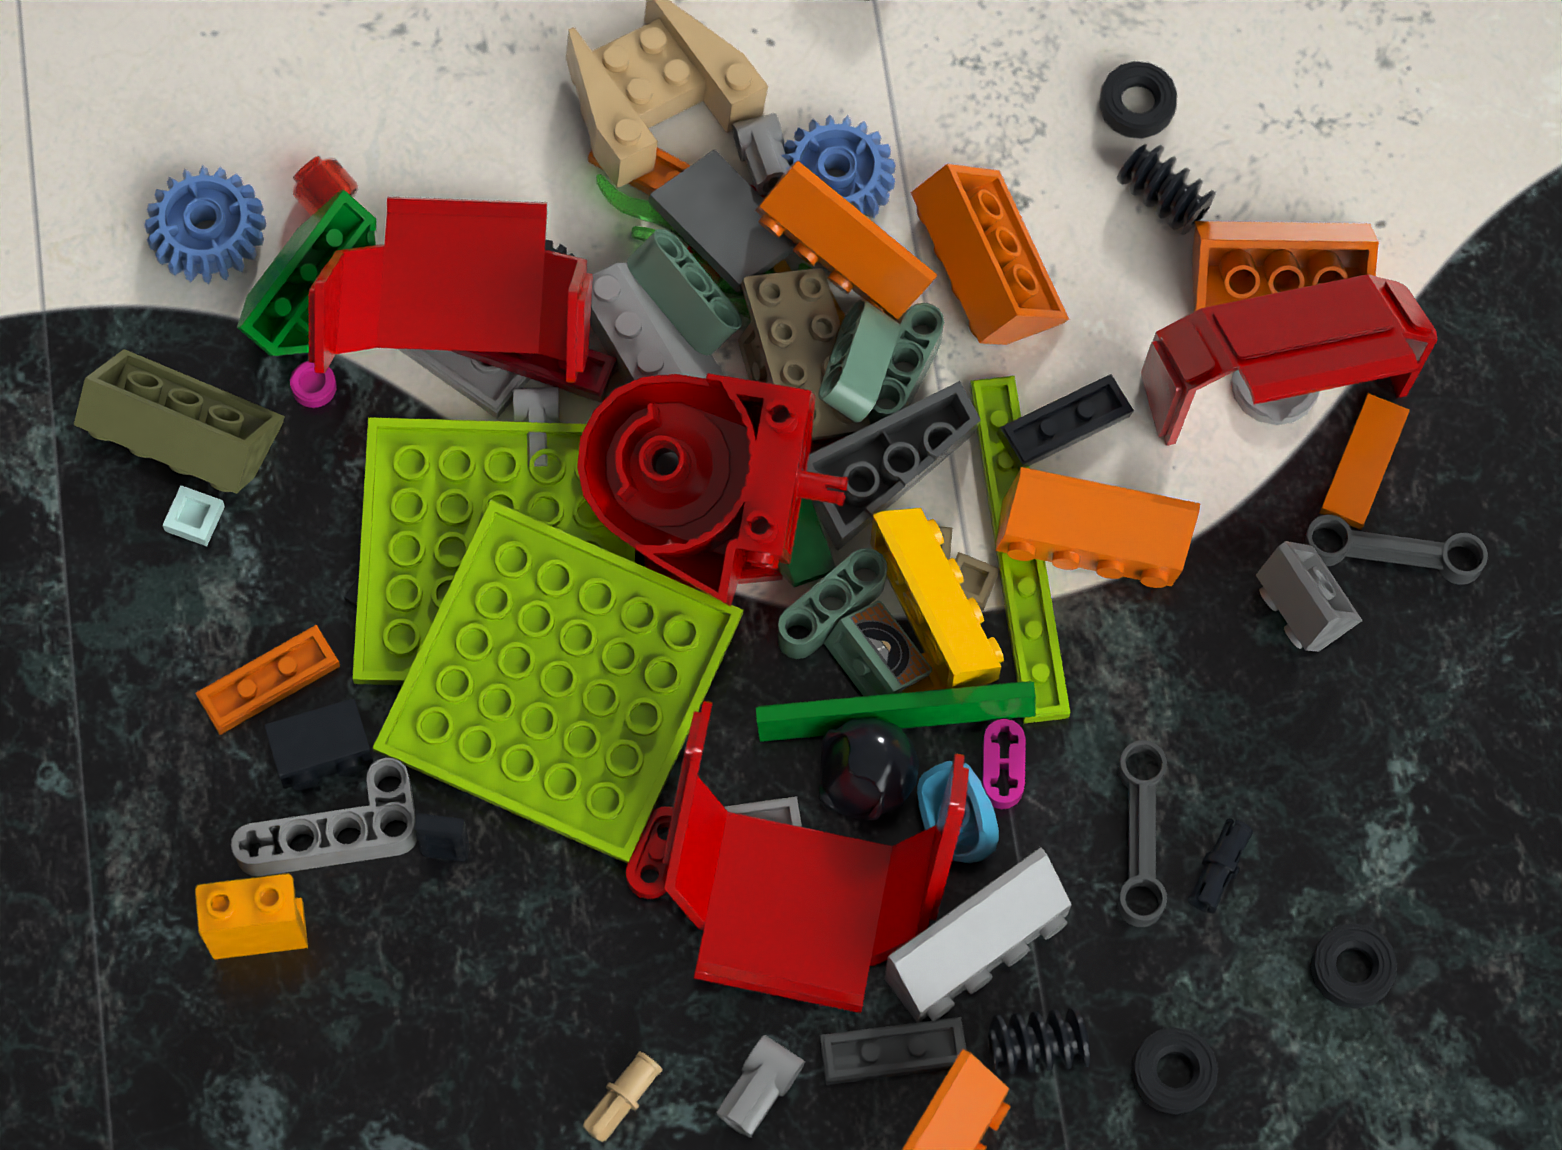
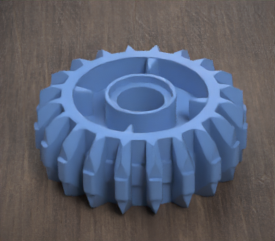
M831 115L826 118L824 126H821L812 119L809 122V132L798 127L794 133L795 141L787 140L784 144L785 154L781 156L788 160L790 167L798 160L863 214L875 219L879 213L878 205L886 206L889 202L890 194L888 192L892 191L895 185V178L892 175L895 173V162L893 159H889L891 154L889 144H880L881 135L879 131L867 135L865 121L855 128L851 126V119L848 115L842 120V124H835ZM831 169H840L844 171L846 175L842 177H833L830 176L827 173V171Z
M202 165L198 176L192 177L191 173L184 169V180L177 182L169 177L167 181L169 191L156 189L155 198L158 203L148 204L147 212L150 218L145 220L146 232L150 234L147 241L150 249L156 251L157 261L161 265L168 264L169 271L174 276L184 270L185 278L190 282L195 279L198 273L202 274L204 282L208 284L214 273H219L220 277L227 281L229 277L228 269L231 267L243 273L245 266L242 258L255 260L257 253L254 246L263 245L264 236L261 231L266 227L265 216L262 215L263 205L261 200L255 198L254 188L250 184L243 186L242 179L237 173L227 179L226 172L221 167L213 176H210L208 169ZM205 220L215 222L213 226L207 229L196 228L200 222Z

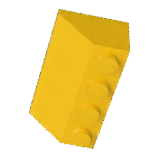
M921 508L881 511L874 514L870 545L872 549L877 550L885 558L887 563L886 577L924 653L928 652L944 688L982 686L998 680L1001 671L1000 663L1004 662L1003 653L994 637L987 639L980 623L984 622V618L976 600L973 597L966 598L960 584L964 583L962 572L954 558L947 560L940 546L944 543V539L934 519L927 521Z

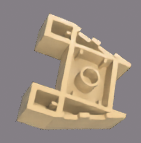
M646 0L644 22L647 25L591 51L575 27L568 29L566 62L572 83L577 90L581 104L580 111L590 136L592 153L616 188L654 170L658 141L649 128L701 102L706 104L726 133L733 130V123L760 117L764 112L768 85L745 54L670 0Z

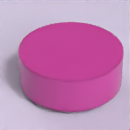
M306 361L298 365L292 372L290 378L291 390L294 398L301 405L317 408L327 404L334 397L336 380L330 367H328L325 374L315 373L314 363Z

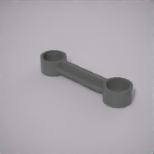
M1322 515L1314 519L1303 539V544L1315 548L1326 566L1336 565L1346 556L1439 569L1446 580L1459 585L1468 584L1476 580L1488 559L1484 543L1478 537L1469 533L1455 534L1445 543L1354 531L1351 530L1346 521L1335 515ZM1321 528L1331 529L1340 535L1343 547L1334 553L1324 552L1314 544L1312 540L1313 532ZM1458 546L1469 549L1477 558L1478 564L1476 569L1472 571L1456 569L1449 562L1447 552L1451 548Z
M1139 740L1129 744L1124 749L1118 763V776L1121 782L1128 788V880L1120 891L1117 907L1120 916L1128 924L1136 927H1147L1157 922L1167 903L1166 890L1162 883L1156 879V787L1161 782L1166 771L1167 759L1165 753L1157 744L1147 740ZM1135 753L1150 755L1158 764L1157 776L1149 780H1140L1133 777L1127 769L1126 760ZM1141 886L1152 890L1158 900L1159 906L1157 910L1150 915L1144 916L1132 912L1125 901L1129 889Z

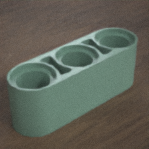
M662 228L657 229L627 259L628 268L634 278L689 345L700 354L712 355L742 326L741 316L734 305L683 243L670 231Z
M865 299L857 301L848 311L841 324L819 389V399L854 423L862 421L870 413L878 399L900 332V324Z
M917 303L906 312L900 324V332L877 401L885 398L890 399L897 406L886 410L881 409L875 403L868 414L870 425L912 404L942 340L944 317L940 309L933 304ZM926 325L933 332L922 335L915 332L913 327ZM898 362H909L915 369L910 372H902L896 369L894 365Z
M863 548L853 552L789 606L780 616L778 623L777 640L782 653L794 659L806 658L824 644L840 619L870 605L883 592L886 582L887 563L883 555L877 550ZM867 568L874 571L877 578L865 582L859 580L854 573L859 569ZM827 597H836L844 605L838 610H828L820 602ZM799 625L808 629L810 634L804 639H794L786 631L792 626Z

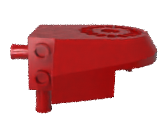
M708 373L706 378L680 374L646 376L614 389L593 411L580 436L577 464L583 497L600 522L613 534L656 564L731 607L745 557L746 561L751 562V566L777 570L779 562L790 564L802 498L843 506L846 497L844 492L827 489L847 491L848 477L807 471L812 444L815 395L812 390ZM672 452L678 457L677 468L668 475L658 474L656 470L657 459L664 453Z

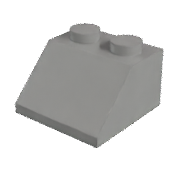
M1285 541L1277 547L1256 574L1263 585L1259 589L1262 598L1272 610L1280 611L1288 623L1284 626V630L1292 643L1299 649L1303 647L1306 651L1319 652L1363 621L1313 546Z

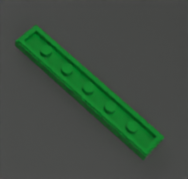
M1025 681L756 707V717L760 742L824 736L828 730H836L852 718L873 716L893 723L900 729L1036 716L1034 682Z

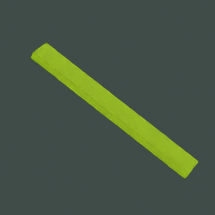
M1015 376L970 381L972 404L981 419L976 430L995 549L1002 501L1019 472L996 434L1000 427L1021 417ZM996 551L1017 682H1034L1036 716L1023 717V724L1069 718L1070 708L1046 563L1038 559L1019 561L1010 558L1007 553Z

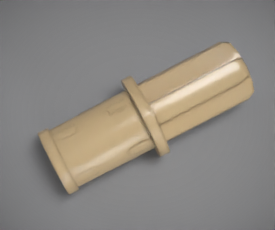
M639 1051L636 1054V1058L614 1084L608 1083L606 1086L608 1092L584 1121L583 1127L588 1134L598 1141H606L630 1109L637 1110L639 1107L637 1104L638 1099L655 1077L662 1072V1068L649 1056Z

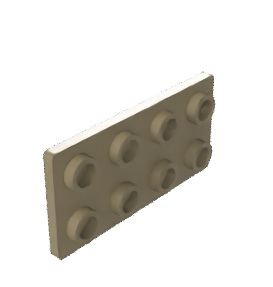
M822 268L745 277L741 282V287L751 323L737 341L748 379L812 390L815 395L812 441L849 436L869 426L868 415L862 421L854 423L818 397L819 389L841 327L825 271Z

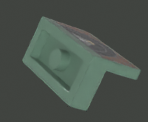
M876 601L840 619L824 642L825 646L863 696L902 693L905 688L925 679L932 672V667L881 601Z

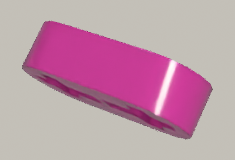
M999 719L992 722L985 731L982 743V787L992 806L998 809H1008L1016 805L1022 797L1025 786V734L1018 723L1009 719ZM1000 732L1008 733V739L1016 741V743L1010 744L1007 758H1000L999 744L991 741L997 740ZM1000 769L1007 770L1008 784L1015 785L1016 787L1009 789L1008 796L999 795V789L991 787V784H997Z

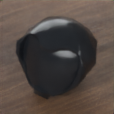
M876 716L852 718L838 729L828 730L823 736L821 747V767L819 773L820 801L829 810L834 809L842 815L866 821L877 820L881 814L901 808L917 783L919 759L913 742L897 725Z

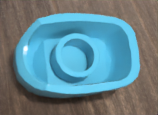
M946 761L936 765L923 773L919 778L917 795L925 830L937 824L953 761ZM964 763L963 767L969 768L966 804L952 860L974 863L985 859L996 850L999 840V829L992 803L985 793L981 781L971 767Z

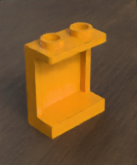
M290 874L202 884L196 887L199 933L213 960L308 948L304 902L302 898H295L293 878Z

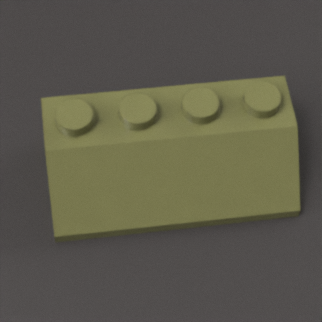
M123 349L85 378L74 425L88 431L96 439L110 440L127 447L136 456L153 458L169 465L173 471L179 474L193 475L210 482V485L217 490L237 494L255 478L283 424L285 416Z

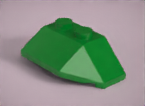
M344 189L340 190L298 227L249 292L237 328L269 356L309 353V289L335 251L376 245L374 233L376 232V218Z

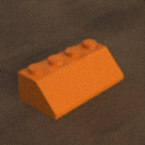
M798 160L784 173L755 209L762 216L758 222L768 232L777 238L784 234L796 244L793 251L811 266L818 262L830 271L831 274L827 278L833 285L846 294L853 290L861 298L895 321L906 312L938 276Z
M946 164L910 192L917 206V215L930 234L934 243V252L947 271L952 282L951 289L957 299L960 300L969 319V328L979 343L1007 345L1064 324L1069 320L1000 170Z
M1195 221L1192 255L1194 312L1205 307L1367 274L1376 276L1379 241L1371 223Z
M1021 467L1002 501L995 551L1007 553L1010 558L1019 561L1038 559L1052 562L1053 566L1064 570H1074L1077 568L1093 570L1099 576L1108 579H1118L1121 577L1137 579L1143 585L1153 588L1172 586L1183 571L1199 515L1200 503Z
M962 1049L902 1150H986L987 1147L981 1144L980 1140L988 1127L997 1131L1011 1106L1006 1104L1004 1100L1009 1088L971 1053Z

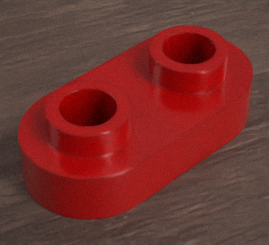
M664 806L652 811L635 850L627 863V884L631 891L641 898L654 899L666 893L664 887L669 865L662 864L667 840L660 839L657 834L662 828L670 827L674 807ZM646 870H654L659 877L655 882L647 883L642 880L641 875Z

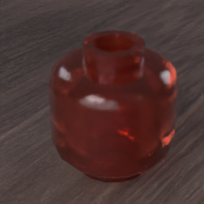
M316 156L293 176L296 182L293 188V195L311 216L340 190L344 189L353 198L358 191L356 181L338 160L332 157L322 160L320 156Z

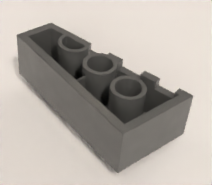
M960 381L810 454L807 471L848 477L847 491L827 489L844 492L846 497L843 506L812 500L813 506L837 551L872 522L874 514L889 508L974 435L981 419Z

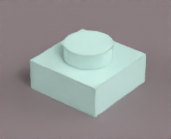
M180 485L163 523L165 532L207 546L224 510L223 500Z

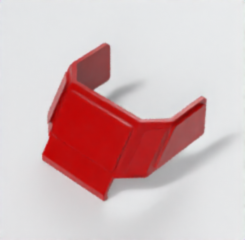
M387 197L385 243L335 251L309 289V363H314L315 373L325 374L336 354L372 348L532 353L567 361L566 382L576 383L578 373L584 372L589 353L593 274L587 273V259L545 250L548 202Z
M1367 274L1201 308L1156 331L1142 367L1141 376L1158 437L1163 436L1165 444L1168 446L1176 444L1196 391L1237 370L1250 390L1253 405L1391 377L1396 396L1400 398L1408 395L1438 339L1436 329L1404 284Z
M703 701L701 712H693L662 864L669 865L664 889L699 930H703L694 979L861 1013L870 965L875 966L888 960V956L925 931L930 920L936 921L965 812L969 768L963 767L965 755L956 753L954 755L937 824L900 843L890 846L728 812L698 776L712 708L711 702Z

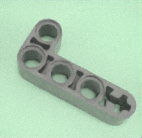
M382 758L370 766L366 780L369 806L256 822L240 827L235 832L231 842V848L239 867L244 873L251 876H265L407 853L414 847L417 837L414 830L416 815L412 786L406 767L401 761L394 758ZM393 776L401 780L400 786L395 791L383 792L377 788L383 778ZM402 821L407 824L406 831L400 836L389 837L383 833L385 826L389 822ZM346 828H356L361 832L359 838L351 844L338 842L337 836ZM299 835H309L314 838L312 845L304 851L292 850L290 844ZM274 839H278L283 852L282 854L277 855L275 851L277 847L274 842ZM260 843L259 856L250 857L249 852L252 850V844Z

